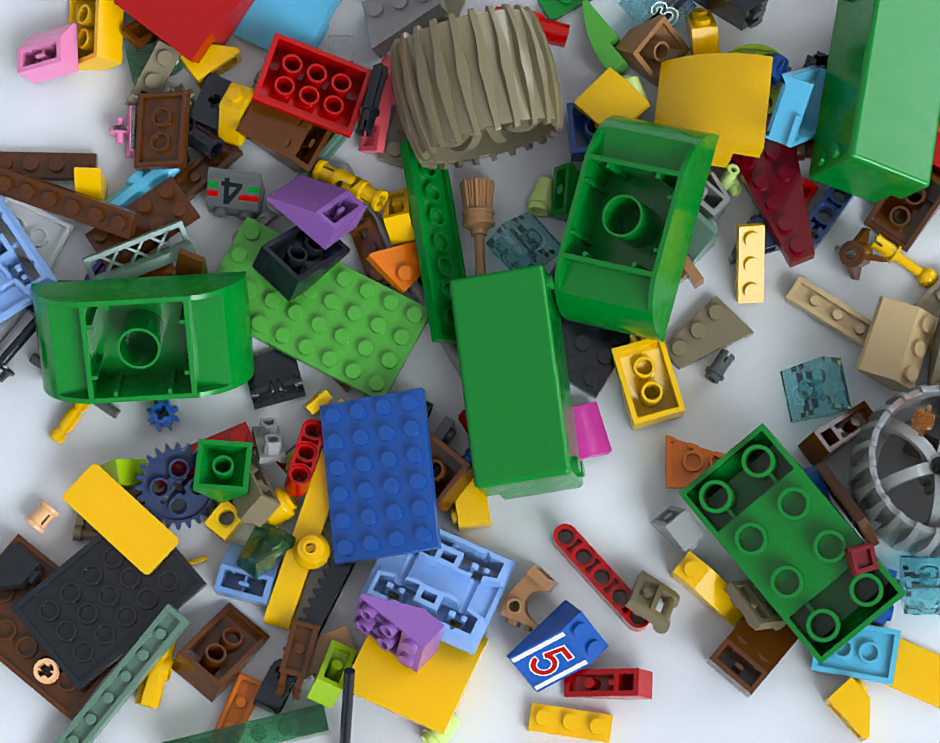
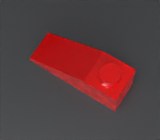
M640 668L581 669L565 678L564 697L619 700L652 699L653 672Z

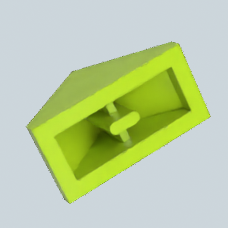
M116 458L99 466L125 490L134 489V484L141 483V480H138L135 474L144 472L139 464L147 465V460Z

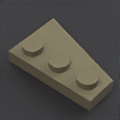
M715 296L665 345L671 363L680 370L721 348H726L742 338L753 335L754 331Z

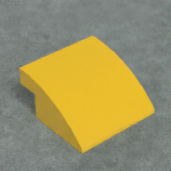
M708 53L684 56L661 62L654 122L719 135L711 163L712 166L727 168L733 153L759 158L764 149L765 142L764 135L766 132L773 57L746 53Z
M391 595L389 596L390 598H392V599H394V600H396V601L399 600L398 598H396V597H394V596H391ZM450 622V624H449V625L454 626V627H456V628H458V629L461 628V626H459V625H457V624H454V623H452V622ZM368 634L352 666L355 669L354 696L444 736L453 714L456 713L488 642V638L482 637L474 656L440 641L437 652L416 673L411 668L404 667L393 653L383 650L377 644V641Z

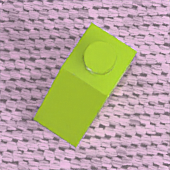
M332 639L307 698L332 709L343 689L344 669L351 668L357 650Z

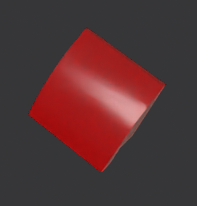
M115 0L114 3L190 62L200 63L213 42L226 45L255 0Z

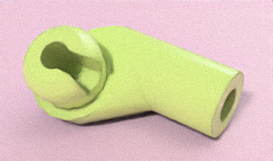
M735 164L728 165L720 177L722 186L732 197H737L743 192L741 182L737 178L740 169Z

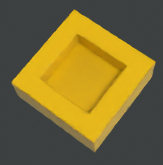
M321 389L302 407L310 415L315 413L320 415V406L329 404L328 402L333 397L326 389Z

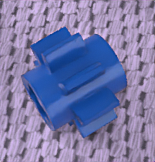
M773 53L771 55L773 63L770 85L776 86L779 81L785 83L782 74L790 72L792 67L788 66L789 61L785 56Z
M154 400L155 406L153 409H147V412L152 415V418L148 420L149 425L156 423L158 432H161L162 428H168L172 431L171 425L174 422H180V419L174 415L179 410L177 405L170 408L169 400H165L164 403ZM164 411H167L169 416H164L162 420H160L158 414H163Z

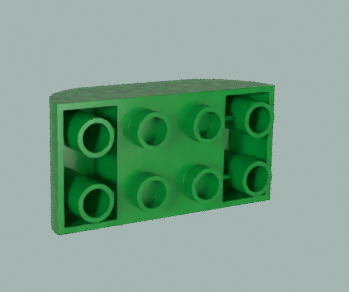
M618 115L610 116L600 124L585 153L557 256L555 297L559 312L566 320L664 342L719 135Z
M246 271L31 284L43 389L49 396L70 403L100 404L200 398L235 389L249 381L254 375L255 366Z
M763 423L679 492L683 500L820 664L907 594L877 556L879 569L856 576L849 574L844 548L864 543L865 541Z

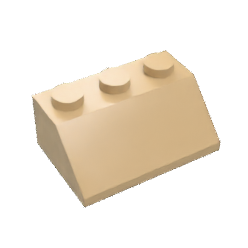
M880 296L856 370L891 391H908L915 387L937 317L921 307Z

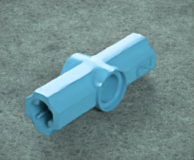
M180 170L137 171L128 178L126 185L108 198L106 202L125 208L169 177L175 178L180 173Z

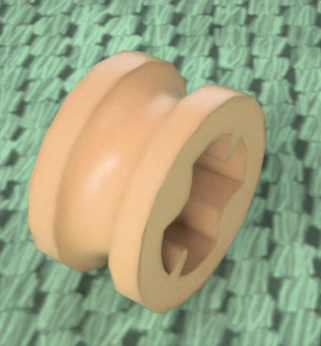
M43 658L35 664L33 673L35 678L41 683L51 684L58 679L60 668L55 661ZM43 665L53 666L54 671H50L52 673L51 677L40 676V672H43L41 669Z

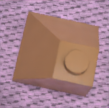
M662 14L630 29L615 47L616 51L631 69L656 87H658L661 62L684 57L690 51L687 44Z

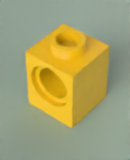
M229 501L220 503L204 522L206 528L226 544L229 543L244 524L238 518L233 502L230 503ZM226 513H231L235 516L234 521L230 525L221 524V517Z

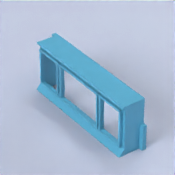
M811 65L782 74L785 83L782 84L767 129L770 133L765 134L764 138L784 144L790 148L815 138L826 69Z

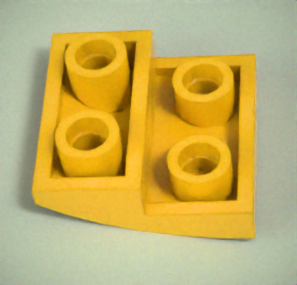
M611 67L573 102L575 108L591 119L596 128L605 119L613 115L637 119L650 106V103L644 96Z

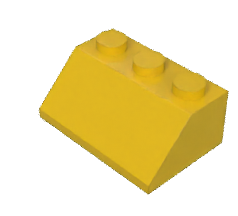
M69 0L68 24H77L79 70H109L122 64L123 36L121 35V30L123 28L124 10L114 3L115 0Z

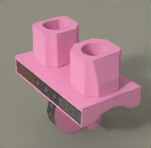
M130 106V112L126 113V126L124 125V118H116V125L109 127V135L116 137V144H124L125 137V158L133 159L135 156L138 106Z

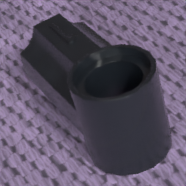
M189 116L188 148L195 149L210 160L217 158L223 151L224 141L196 123Z

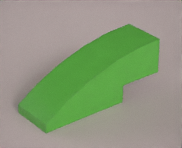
M584 0L582 6L586 31L599 61L605 70L611 67L619 75L624 74L630 68L615 49L620 42L619 37L588 0Z

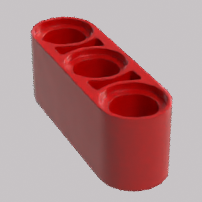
M309 419L303 423L284 482L285 491L292 497H301L306 494L323 441L322 425L316 419ZM300 456L307 457L308 460L303 459V458H301ZM294 478L300 479L302 482H298Z

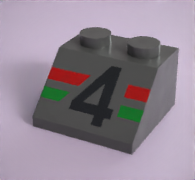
M209 167L206 206L213 216L226 218L227 215L238 216V219L245 221L247 216L256 219L261 215L265 195L261 174Z

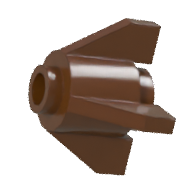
M862 228L852 241H847L842 246L835 245L834 251L839 253L840 260L847 266L850 278L853 280H859L862 267L868 265L871 261L887 262L888 257L873 254L870 244L867 243L871 230L869 228Z

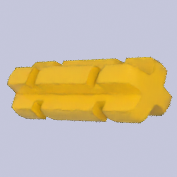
M72 403L74 406L72 408L69 407L58 422V428H54L49 437L54 442L63 444L68 437L66 434L68 432L71 433L82 418L81 413H85L90 404Z

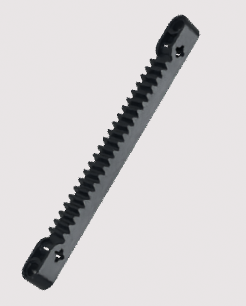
M426 401L427 416L429 418L434 404ZM328 559L327 562L331 569L322 570L326 579L318 578L317 581L321 588H313L312 591L316 598H308V602L312 607L303 608V612L307 616L306 618H298L300 621L320 625L317 640L356 562L337 565L334 559ZM282 659L274 661L270 666L253 702V705L275 716H279L297 681V677H287L285 692L282 696L276 695L280 678L277 672L280 670Z

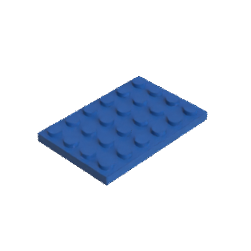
M416 388L321 405L320 414L335 564L343 565L441 549L425 390L423 388Z

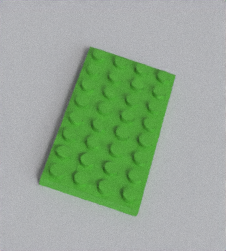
M247 216L215 273L246 271L252 337L368 397L388 394L429 321L426 306L339 262L306 292L289 302L252 267L261 246L281 235V233Z

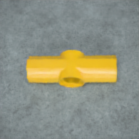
M178 638L140 684L135 704L158 710L165 684L169 681L173 669L171 666L174 662L173 655Z

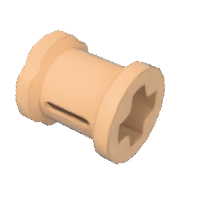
M41 499V505L30 517L26 516L24 519L39 533L43 534L45 532L44 528L54 517L58 518L60 514Z

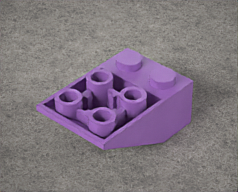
M302 175L297 176L266 199L325 250L357 227L367 207L347 189Z
M361 594L359 597L353 622L360 632L369 634L383 650L393 653L404 667L411 668L416 673L437 652L445 627L443 623L423 608L366 594Z

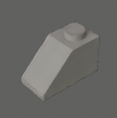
M669 506L650 522L677 550L684 552L695 549L701 543L700 539L705 535L686 509Z

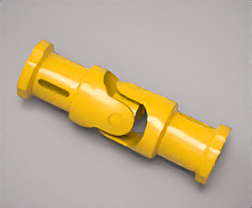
M321 159L314 167L312 172L313 179L347 189L361 202L370 205L374 211L380 212L385 207L389 196L388 191L372 187L370 182L349 173L343 168L337 169L329 165L327 160Z

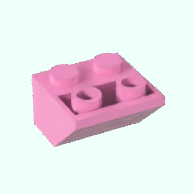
M75 23L30 35L17 49V73L34 84L79 72L77 24Z

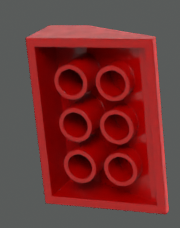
M275 33L268 48L251 100L350 139L372 70Z

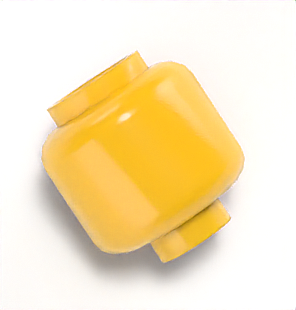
M281 487L273 489L281 505L266 521L273 527H277L294 518L296 508H298L296 498L290 496Z

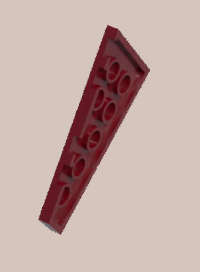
M772 116L767 117L765 134L770 133L767 129ZM765 138L764 149L759 158L733 153L730 161L739 167L740 172L738 176L789 267L791 268L813 259L815 250L796 146L790 148Z

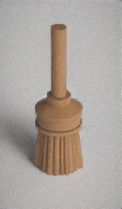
M478 177L463 179L460 182L464 207L462 211V227L471 231V236L474 237L475 275L486 274L484 237L487 236V230L495 226L493 218L495 211L492 209L494 181L490 178Z

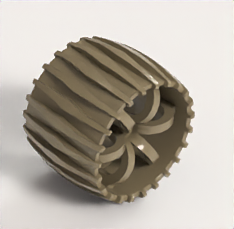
M502 4L500 10H495L493 5H487L484 12L475 13L474 8L467 9L468 15L455 18L454 13L448 14L449 20L440 23L436 19H432L429 21V27L422 29L420 25L413 27V34L410 35L408 32H404L400 36L401 39L396 38L390 47V64L397 110L409 144L422 167L436 169L437 165H439L440 169L444 170L448 169V164L454 163L456 168H462L463 162L472 161L473 165H479V159L490 156L492 161L498 160V154L509 152V155L513 156L516 155V149L523 146L528 151L533 149L534 142L538 141L542 145L547 142V136L553 139L562 132L563 104L556 64L545 33L530 7L516 4L514 9H511L509 4Z

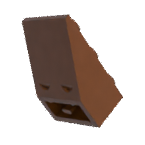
M254 101L250 103L235 130L294 172L311 171L332 133L329 130Z
M744 617L706 663L749 698L798 640V637L787 624L777 631L773 628L755 631L747 624Z

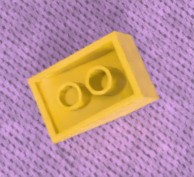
M645 339L611 349L624 406L632 431L683 417L686 409L665 342Z

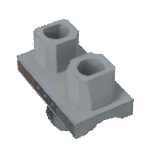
M261 418L259 426H252V436L259 464L272 465L275 461L286 463V453L276 418Z

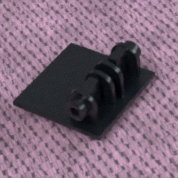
M278 350L254 356L255 372L247 382L255 410L306 396L296 359Z

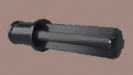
M382 63L373 66L364 104L359 109L361 116L356 133L360 136H364V131H367L366 137L372 136L376 117L380 114L378 108L388 73V67Z

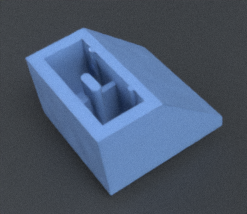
M231 542L220 565L214 586L215 593L267 608L283 556Z

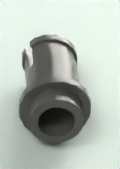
M721 349L711 366L706 367L704 376L710 382L718 384L719 381L724 380V373L732 361L735 360V356L732 353L727 356L728 350Z

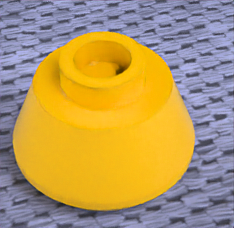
M306 533L300 536L294 544V558L303 568L311 570L320 568L329 559V543L325 537L318 533Z

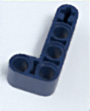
M830 186L809 216L811 232L813 228L817 230L812 238L814 250L821 244L854 195ZM833 193H842L845 200H836L833 197ZM821 212L827 213L831 220L823 221L819 218L818 214Z

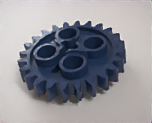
M176 442L175 448L172 450L166 443L165 452L155 448L156 457L153 458L147 454L148 465L139 464L144 472L135 474V477L141 480V483L134 484V489L141 491V493L135 495L136 500H144L141 505L146 509L149 508L148 511L153 516L156 515L160 522L165 520V527L168 529L172 522L175 523L177 530H180L181 523L183 522L186 523L188 528H191V520L193 519L201 524L200 515L203 514L209 517L210 514L207 508L217 507L211 498L190 490L195 472L184 480L189 471L196 466L198 447L191 452L190 443H187L185 448L181 449L179 442ZM176 461L185 463V468L180 473H173L171 471V466ZM162 480L166 482V487L162 492H154L152 490V485L155 481ZM173 482H182L184 488L181 491L179 489L174 490ZM171 493L165 503H160L162 498ZM175 499H183L185 501V505L181 510L175 511L171 509V504Z

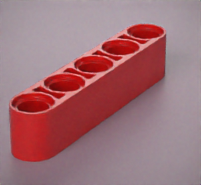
M561 524L557 526L552 540L553 545L631 631L640 632L644 630L649 624L647 620L639 625L634 624L630 618L633 612L625 606L626 602L624 604H616L612 599L613 593L620 591L626 595L628 600L631 589L572 525ZM561 532H568L572 536V541L568 544H563L559 542L557 536ZM579 552H586L591 560L587 564H581L576 560L575 556ZM604 572L609 580L605 584H599L594 580V574Z

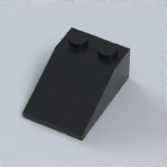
M296 225L262 245L252 267L290 302L313 286L343 259L351 249L339 239L325 250Z

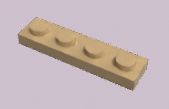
M799 276L785 297V300L863 348L871 320L802 276Z

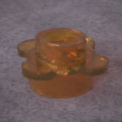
M927 404L926 409L916 408L913 414L912 429L919 430L918 435L920 437H923L925 431L931 430L934 425L935 415L931 413L932 405Z

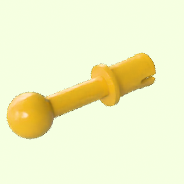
M880 233L874 239L881 245L874 241L870 243L872 249L882 256L888 257L887 263L890 264L894 260L914 274L920 286L930 288L938 281V275L934 269L930 267L922 268L900 252L902 248L900 245L895 246L881 236Z

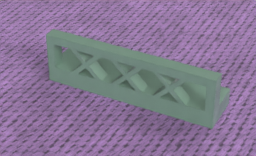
M180 219L86 256L82 260L90 280L135 278L176 262L180 248L195 254L196 251ZM179 228L183 241L175 244L164 241L169 231ZM148 239L158 242L155 251L150 254L140 251L143 242ZM123 249L134 252L130 262L125 264L115 261L118 252ZM98 259L109 262L105 272L94 275L90 262Z

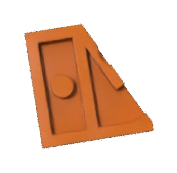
M416 241L373 252L366 258L400 294H403L421 276Z

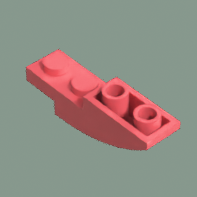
M386 55L380 62L388 67V73L378 108L380 114L376 117L373 134L371 137H366L367 131H364V136L360 138L358 151L365 154L384 153L391 107L397 106L391 77L390 55ZM359 112V114H358V117H357V120H356V124L359 123L360 116H361V113H360V112Z

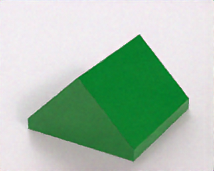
M199 439L193 490L220 503L247 495L253 443Z

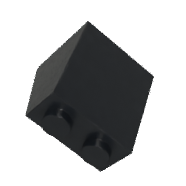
M692 0L705 9L711 10L713 14L741 31L747 27H750V29L754 28L763 21L762 18L768 0Z

